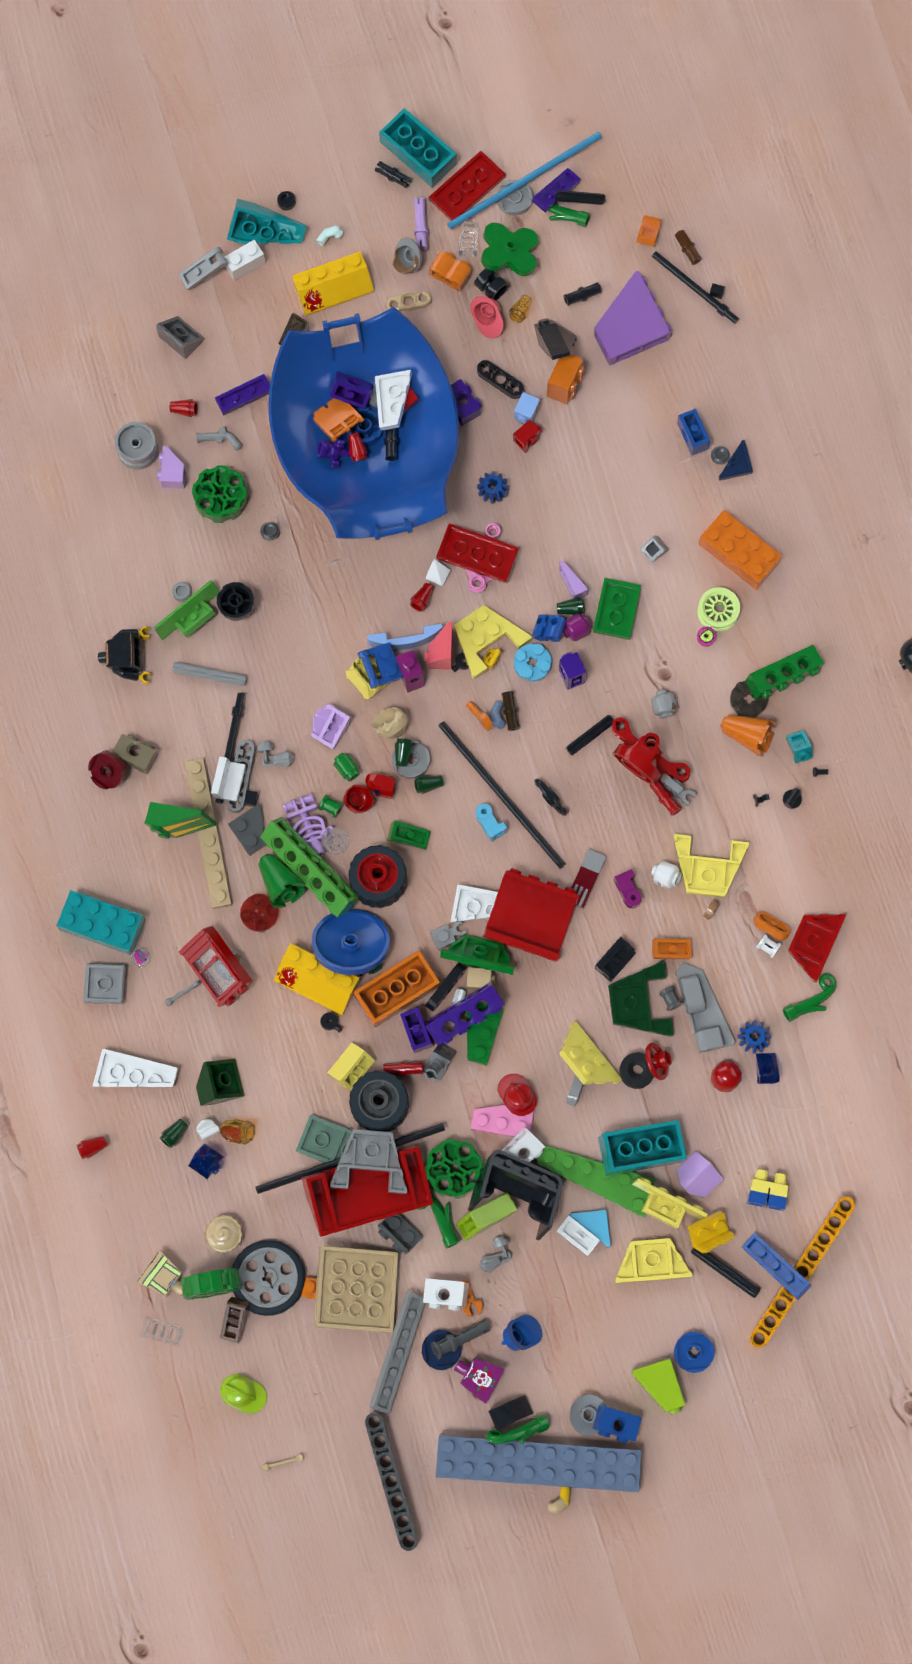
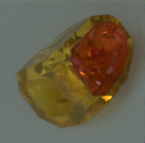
M238 1119L226 1120L220 1125V1134L227 1141L246 1145L254 1138L255 1124Z

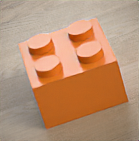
M571 354L558 359L548 380L547 397L566 405L569 399L573 400L577 391L575 389L577 383L580 384L584 376L583 371L585 367L583 366L582 358Z

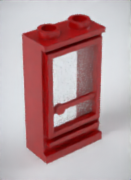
M214 926L203 928L179 951L180 955L184 956L218 1003V1007L232 1005L236 1002V997L244 994L249 989L248 986L253 982Z

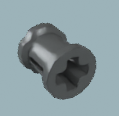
M674 986L659 993L667 1005V1011H672L683 1004L682 1001H679Z

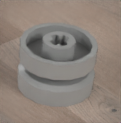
M130 422L118 430L115 436V448L121 462L126 467L134 470L144 469L156 460L158 445L152 429L146 424Z

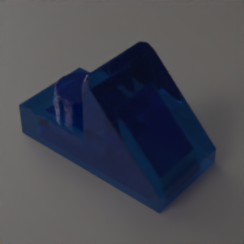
M756 1054L757 1083L775 1084L780 1082L776 1054Z

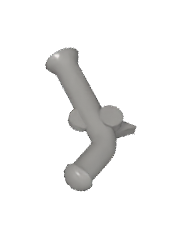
M225 426L219 428L216 433L199 434L196 432L197 443L216 440L217 443H221L223 439H227L235 450H239L242 447V444L239 443L232 433L226 432Z

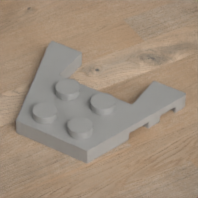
M353 1129L329 1188L348 1189L349 1169L389 1172L388 1193L407 1194L392 1132Z

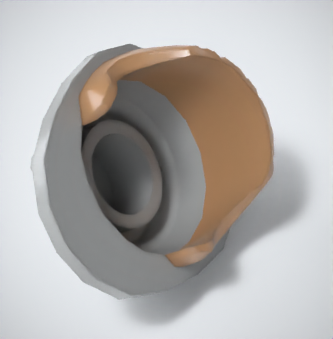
M407 237L403 238L397 243L395 248L393 267L399 273H413L417 271L423 260L421 250L414 240Z

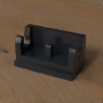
M620 937L595 965V970L609 982H612L635 956V949Z

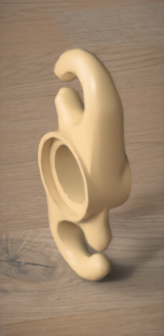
M426 291L422 293L427 298L425 302L419 300L421 293L413 294L407 292L402 295L393 296L387 300L386 308L387 310L390 309L392 302L398 304L396 309L399 311H412L423 308L431 302V295ZM406 298H411L414 303L406 306L403 301Z

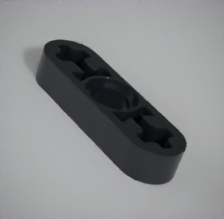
M488 360L478 363L477 374L480 378L512 399H519L524 392V386L519 380ZM482 367H483V368L489 367V372H488V371H485V372L483 373V372H482ZM497 376H504L506 380L504 383L499 384L495 381V378ZM519 387L518 391L512 392V388Z
M458 962L425 1006L434 1012L463 976L467 967Z

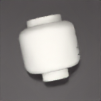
M666 861L655 865L651 873L654 883L667 889L676 887L682 875L678 866Z

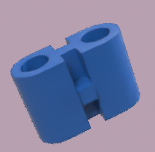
M538 615L532 637L539 641L550 640L551 642H560L566 619L557 615H550V617Z

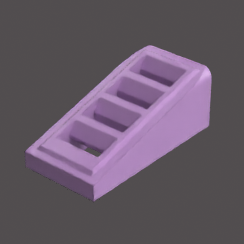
M564 561L560 562L559 571L572 598L578 597L580 599L587 596V587Z

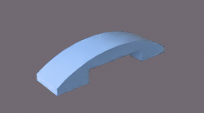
M442 624L424 626V634L387 640L386 633L367 635L368 645L377 647L390 642L392 650H408L420 647L435 639L442 630Z

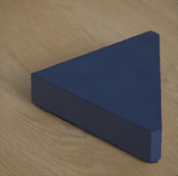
M745 440L741 441L719 475V481L753 473Z

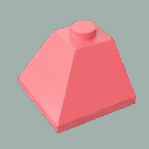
M448 622L429 644V651H425V662L428 663V669L451 670L452 622Z

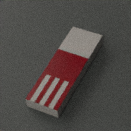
M588 849L571 889L576 890V894L580 895L575 906L581 909L584 908L606 859V856Z

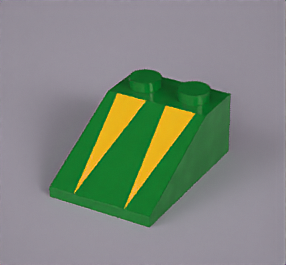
M150 802L144 824L150 827V831L158 833V836L164 839L185 836L214 827L217 823L202 810Z

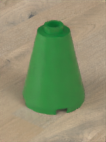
M266 854L260 858L258 866L272 906L274 908L286 907L285 903L289 901L291 903L296 902L305 892L303 881L275 855Z

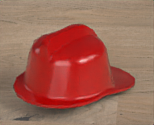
M508 1074L499 1081V1096L512 1114L526 1116L534 1111L537 1105V1097L523 1076Z

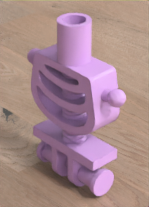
M309 793L305 797L299 796L300 801L295 802L292 799L290 803L282 804L286 813L295 809V812L287 814L288 821L300 817V821L294 825L293 829L297 832L303 825L304 828L298 834L319 856L323 855L325 852L320 841L326 839V831H333L334 827L332 825L325 827L321 817H308L307 813L318 810L316 803L306 807V804L314 803L312 794ZM302 804L303 808L298 810L297 806Z

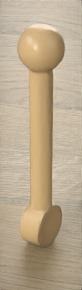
M298 1454L291 1459L272 1464L265 1463L262 1469L268 1471L270 1468L295 1461L302 1462L303 1456Z

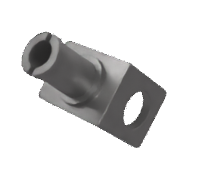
M437 1045L424 1069L425 1077L428 1080H441L457 1051L447 1045ZM440 1049L448 1051L449 1055L444 1054Z

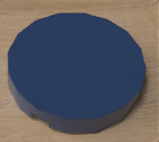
M447 1330L431 1332L422 1344L421 1353L423 1359L429 1367L435 1370L452 1368L461 1356V1346L455 1352L450 1351L442 1355L441 1359H437L434 1355L431 1343L439 1342L445 1339L446 1335L452 1334Z

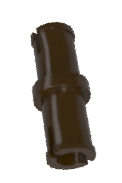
M512 691L501 694L504 703L503 714L506 715L508 731L520 729L517 718L518 708L515 706L514 692Z

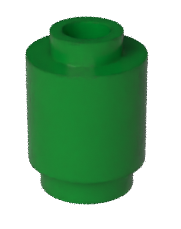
M340 753L334 758L335 762L333 765L348 782L360 775L359 767L349 753Z

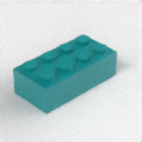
M405 108L379 131L380 143L431 188L457 164V153Z
M70 890L56 926L65 933L132 955L145 919L141 914Z
M679 1120L606 1132L598 1137L606 1176L678 1164L687 1159Z

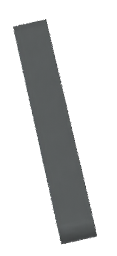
M370 1413L365 1419V1426L397 1538L403 1550L411 1551L416 1548L418 1539L385 1424L379 1414ZM374 1416L378 1417L380 1420L379 1426L371 1428L369 1426V1419ZM378 1436H382L386 1440L382 1448H378L374 1444ZM383 1456L391 1458V1465L387 1468L380 1465V1459ZM389 1476H395L397 1479V1484L393 1488L386 1485V1478ZM397 1495L403 1499L402 1505L398 1508L391 1504L392 1498ZM402 1515L406 1516L409 1521L408 1525L404 1528L399 1527L397 1524L398 1517ZM407 1535L414 1538V1545L410 1548L403 1545V1538Z

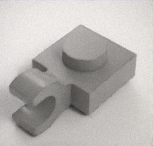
M668 776L663 783L666 790L670 791L674 797L679 798L686 806L690 803L686 800V796L696 797L692 790L684 791L681 787L682 784L675 778L671 779Z

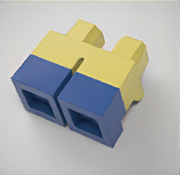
M758 1169L754 1179L751 1181L746 1204L765 1207L766 1205V1208L784 1211L788 1192L786 1175L775 1173L774 1183L766 1181L768 1171Z

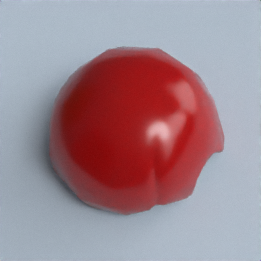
M353 785L348 788L343 798L346 808L355 814L366 812L372 807L374 802L370 790L362 785Z
M722 1061L711 1072V1082L714 1088L720 1092H731L742 1080V1072L733 1061Z

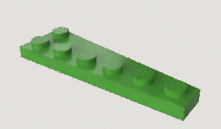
M544 1145L543 1152L538 1157L537 1165L643 1218L645 1217L646 1213L641 1210L649 1193L633 1186L632 1183L636 1179L645 1178L654 1186L655 1179L633 1172L606 1176L603 1163Z

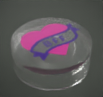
M139 947L132 952L131 960L137 967H146L151 961V954L146 948Z

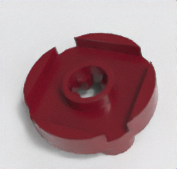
M104 750L90 759L88 771L91 770V779L99 788L107 790L115 788L125 778L126 764L116 754ZM104 767H107L110 773L106 774V769Z

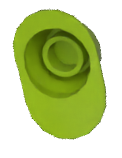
M230 1375L221 1384L220 1393L223 1401L248 1414L257 1413L266 1404L267 1396L263 1386L243 1375Z

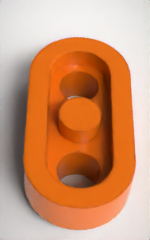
M764 911L757 912L753 919L758 929L766 931L777 940H786L791 933L788 925Z

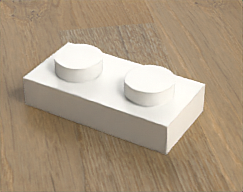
M570 1216L566 1218L556 1231L587 1257L600 1241Z

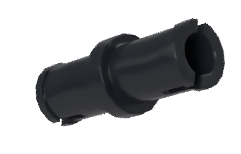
M382 161L377 163L379 168L375 167V172L387 177L388 181H394L404 188L410 185L407 182L411 183V178L400 173L397 168H391Z
M596 282L584 288L581 286L576 291L564 294L563 297L565 303L569 306L581 300L586 301L587 298L601 294L602 291L600 285Z
M397 428L386 430L384 445L386 446L385 459L387 461L397 460V445L399 444Z

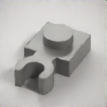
M461 921L456 922L451 929L446 924L430 932L438 951L456 941L454 937H462L467 934L466 930L462 932L457 931V927L462 925Z

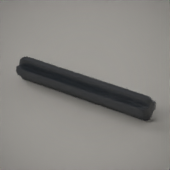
M695 1248L691 1250L694 1256L751 1297L755 1298L759 1294L760 1288L710 1252L701 1253Z

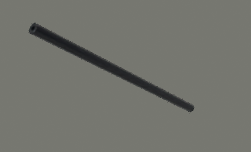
M444 721L441 722L438 726L558 868H563L566 865L448 725Z
M443 1123L394 1139L396 1147L445 1131ZM340 1158L256 1186L257 1194L301 1180V1177L335 1168Z

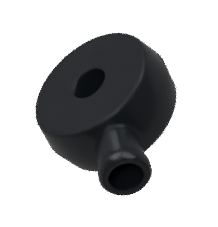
M463 652L457 655L455 659L456 664L451 667L453 672H456L458 669H469L467 663L462 662L465 660Z
M328 1012L322 1015L320 1024L323 1029L328 1031L335 1029L338 1033L343 1029V1027L338 1025L339 1020L334 1013Z

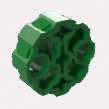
M217 465L215 468L203 470L192 487V495L197 511L202 517H207L214 523H223L229 519H236L241 515L242 509L248 502V493L243 477L238 471L230 470L227 466ZM232 481H239L235 486L230 484ZM204 503L210 504V506L207 508L201 507V505Z
M449 1139L443 1141L436 1148H432L429 1152L425 1172L428 1182L437 1194L442 1197L447 1196L459 1199L465 1197L466 1194L474 1189V1185L483 1169L481 1157L471 1144L466 1141L461 1142ZM461 1148H468L470 1155L462 1157L459 1151ZM445 1151L448 1152V1157L451 1158L453 1162L446 1158ZM441 1153L442 1161H437L433 1165V1155L438 1156V1154ZM458 1165L457 1170L459 1172L454 1171L453 1174L450 1173L451 1169L449 1166L454 1167ZM462 1166L465 1167L466 1169H469V1168H474V1169H470L469 1171H466L465 1169L462 1168ZM442 1167L446 1170V1172H444L441 1169L434 1171V1169ZM475 1173V1183L471 1182L470 1184H468V1186H466V1177H471ZM455 1176L462 1180L463 1187H460V1181L455 1179ZM446 1181L449 1187L447 1190L442 1191L438 1188V1183Z
M236 1268L213 1270L180 1279L183 1298L186 1300L224 1295L242 1289L239 1270Z

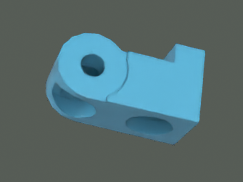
M480 804L476 808V819L491 842L507 833L506 825L504 822L498 824L488 804Z

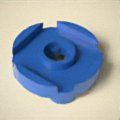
M689 1332L678 1339L674 1347V1358L681 1369L690 1373H699L710 1366L714 1358V1347L712 1342L703 1334ZM691 1347H695L700 1352V1354L696 1355V1358H692V1355L688 1354V1351L692 1349Z

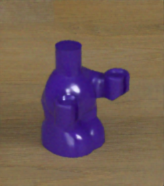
M337 439L335 443L320 440L317 447V457L330 458L331 467L338 468L340 462L337 459L340 456L348 457L349 450L342 449L344 448L343 444H345L344 440Z

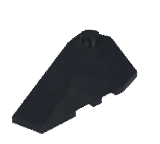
M549 318L541 319L537 324H534L538 345L552 360L571 355L573 351L572 346H575V341H577V336L572 331L553 320H549Z

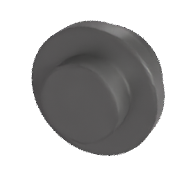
M723 446L715 447L711 452L712 461L719 465L726 463L729 459L727 448Z
M267 522L261 526L260 534L263 539L271 541L279 535V528L275 523Z

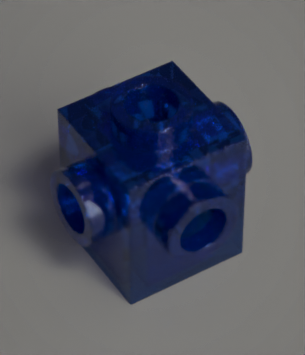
M204 1143L195 1152L188 1166L208 1179L212 1174L216 1175L222 1167L220 1163L224 1156Z

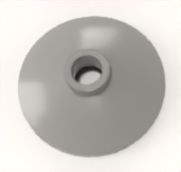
M591 1394L582 1395L572 1403L569 1418L571 1425L578 1433L588 1436L598 1433V1430L592 1429L598 1406H606L604 1401L598 1396ZM585 1411L589 1412L588 1418L584 1417Z

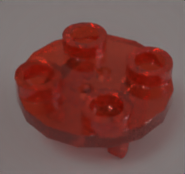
M255 894L248 897L240 908V917L243 924L254 932H266L275 925L278 919V908H274L270 903L269 897L264 894Z

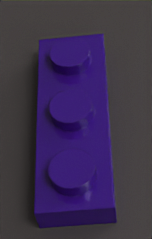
M567 168L533 197L532 202L546 213L558 202L555 200V192L557 190L571 191L580 183L581 179Z
M262 374L214 398L222 414L226 415L269 394L270 384L265 374Z

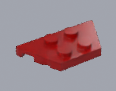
M845 914L803 915L788 952L815 983L819 979L844 922Z

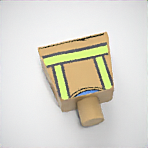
M159 1250L137 1282L166 1297L169 1296L171 1291L180 1297L183 1295L181 1282L179 1281L183 1273Z

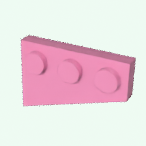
M506 1105L474 1109L471 1130L515 1137L524 1127L529 1131L531 1130L533 1112L526 1116H517L512 1114Z

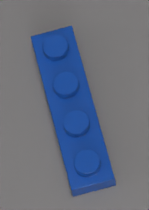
M756 1233L742 1246L757 1263L797 1300L812 1286Z

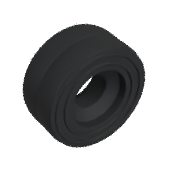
M631 1053L621 1062L619 1074L623 1083L628 1087L641 1089L648 1086L653 1080L654 1076L647 1066L644 1053ZM633 1066H641L643 1073L640 1076L633 1075L631 1071Z

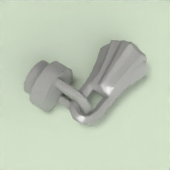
M269 741L259 743L257 748L259 753H264V758L262 759L264 766L289 767L293 763L294 757L291 753L284 751L268 756V752L273 751V745ZM269 759H273V763H268Z
M504 1235L494 1239V1244H492L494 1249L500 1248L502 1252L491 1256H483L482 1260H480L479 1266L484 1272L491 1273L496 1267L511 1259V1254L504 1247L509 1243ZM504 1256L506 1259L501 1261L499 1257Z

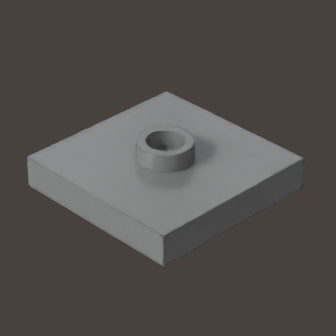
M86 964L83 1002L123 1004L125 965Z

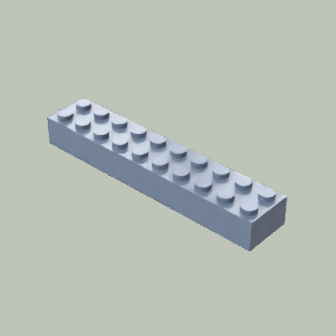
M439 1436L436 1477L639 1492L641 1451L532 1442L520 1444L519 1441L493 1444L487 1441V1439Z

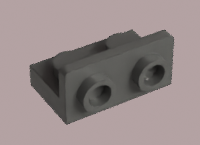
M399 1214L388 1217L377 1225L380 1229L378 1233L385 1240L389 1238L394 1243L392 1247L399 1254L403 1252L407 1255L423 1238Z

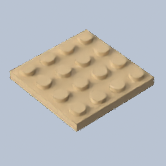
M319 1246L314 1327L393 1333L398 1252Z

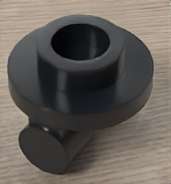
M797 788L786 791L782 799L783 804L790 809L799 807L802 802L801 791Z

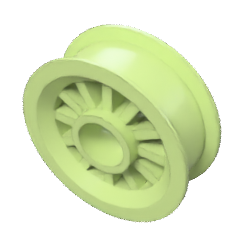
M722 587L706 591L698 605L700 622L705 627H710L714 631H725L731 628L736 623L740 613V602L737 596L729 589ZM719 606L722 607L724 611L716 612L714 608Z

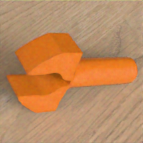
M471 701L466 704V707L479 720L485 730L488 731L493 727L492 721L484 712L482 713Z
M463 1279L461 1282L469 1284L467 1306L463 1308V1312L472 1317L469 1308L471 1303H473L477 1307L478 1315H480L483 1307L481 1300L477 1301L474 1299L469 1280Z

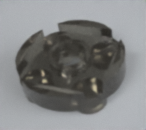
M745 681L739 682L731 692L730 705L738 716L755 718L765 711L768 698H760L758 700L754 698V701L748 704L744 697L751 695L754 698Z

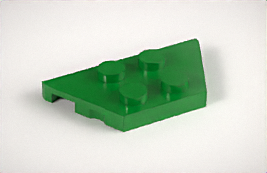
M467 934L451 943L449 949L443 948L440 954V958L513 975L515 968L509 962L510 957L505 951L504 944Z

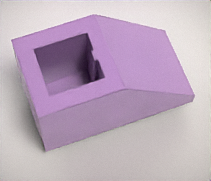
M163 446V451L159 452L161 470H158L157 479L161 482L162 488H184L186 474L184 464L167 446Z

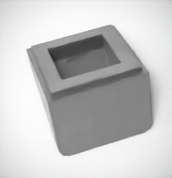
M653 536L640 548L651 562L656 561L669 550L659 536Z

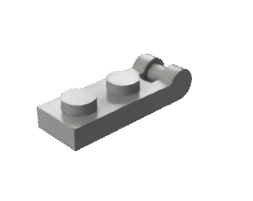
M215 247L179 273L186 290L193 289L220 268L228 265L227 259L222 255L221 247Z

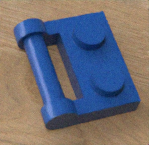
M390 642L357 653L366 669L371 689L403 678ZM373 655L382 679H377L369 656Z

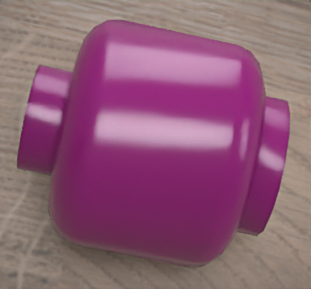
M575 614L566 619L563 634L566 638L570 637L572 641H578L589 635L591 625L585 615Z

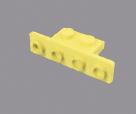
M645 1178L636 1179L632 1183L633 1186L649 1193L641 1211L675 1229L679 1227L685 1212L700 1220L708 1215L703 1212L704 1209L700 1206L687 1204L684 1198L668 1194L669 1191L665 1188L652 1186L651 1182Z

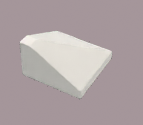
M434 559L426 579L442 587L451 570Z

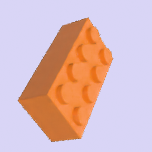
M725 510L721 512L699 539L701 547L755 590L775 570L782 559L781 554Z
M418 950L355 990L353 994L374 1028L436 990L440 986V981Z

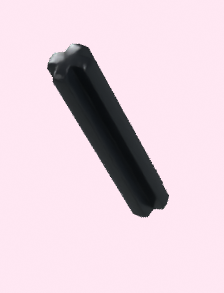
M557 190L555 192L556 201L600 205L606 201L605 195L601 193Z
M610 715L604 717L566 747L567 752L570 755L577 753L611 727L614 719Z

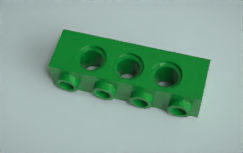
M811 645L750 673L745 682L755 700L760 698L766 699L777 690L779 692L784 691L792 683L799 684L809 675L811 677L816 676L821 672L820 669L824 662L815 646ZM798 664L803 665L805 669L800 668ZM782 671L788 673L789 676H785ZM766 679H770L773 684L768 683Z

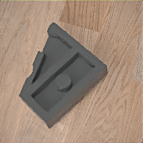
M259 804L228 823V826L249 856L265 847V842L260 838L263 833V822Z

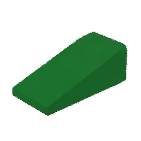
M393 821L387 841L426 850L431 831L399 821Z

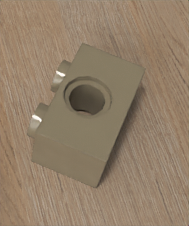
M122 734L112 751L126 765L145 774H148L158 756L153 745L147 742L142 744L138 742V738L130 734L128 736ZM134 749L140 750L137 756H132L131 752Z

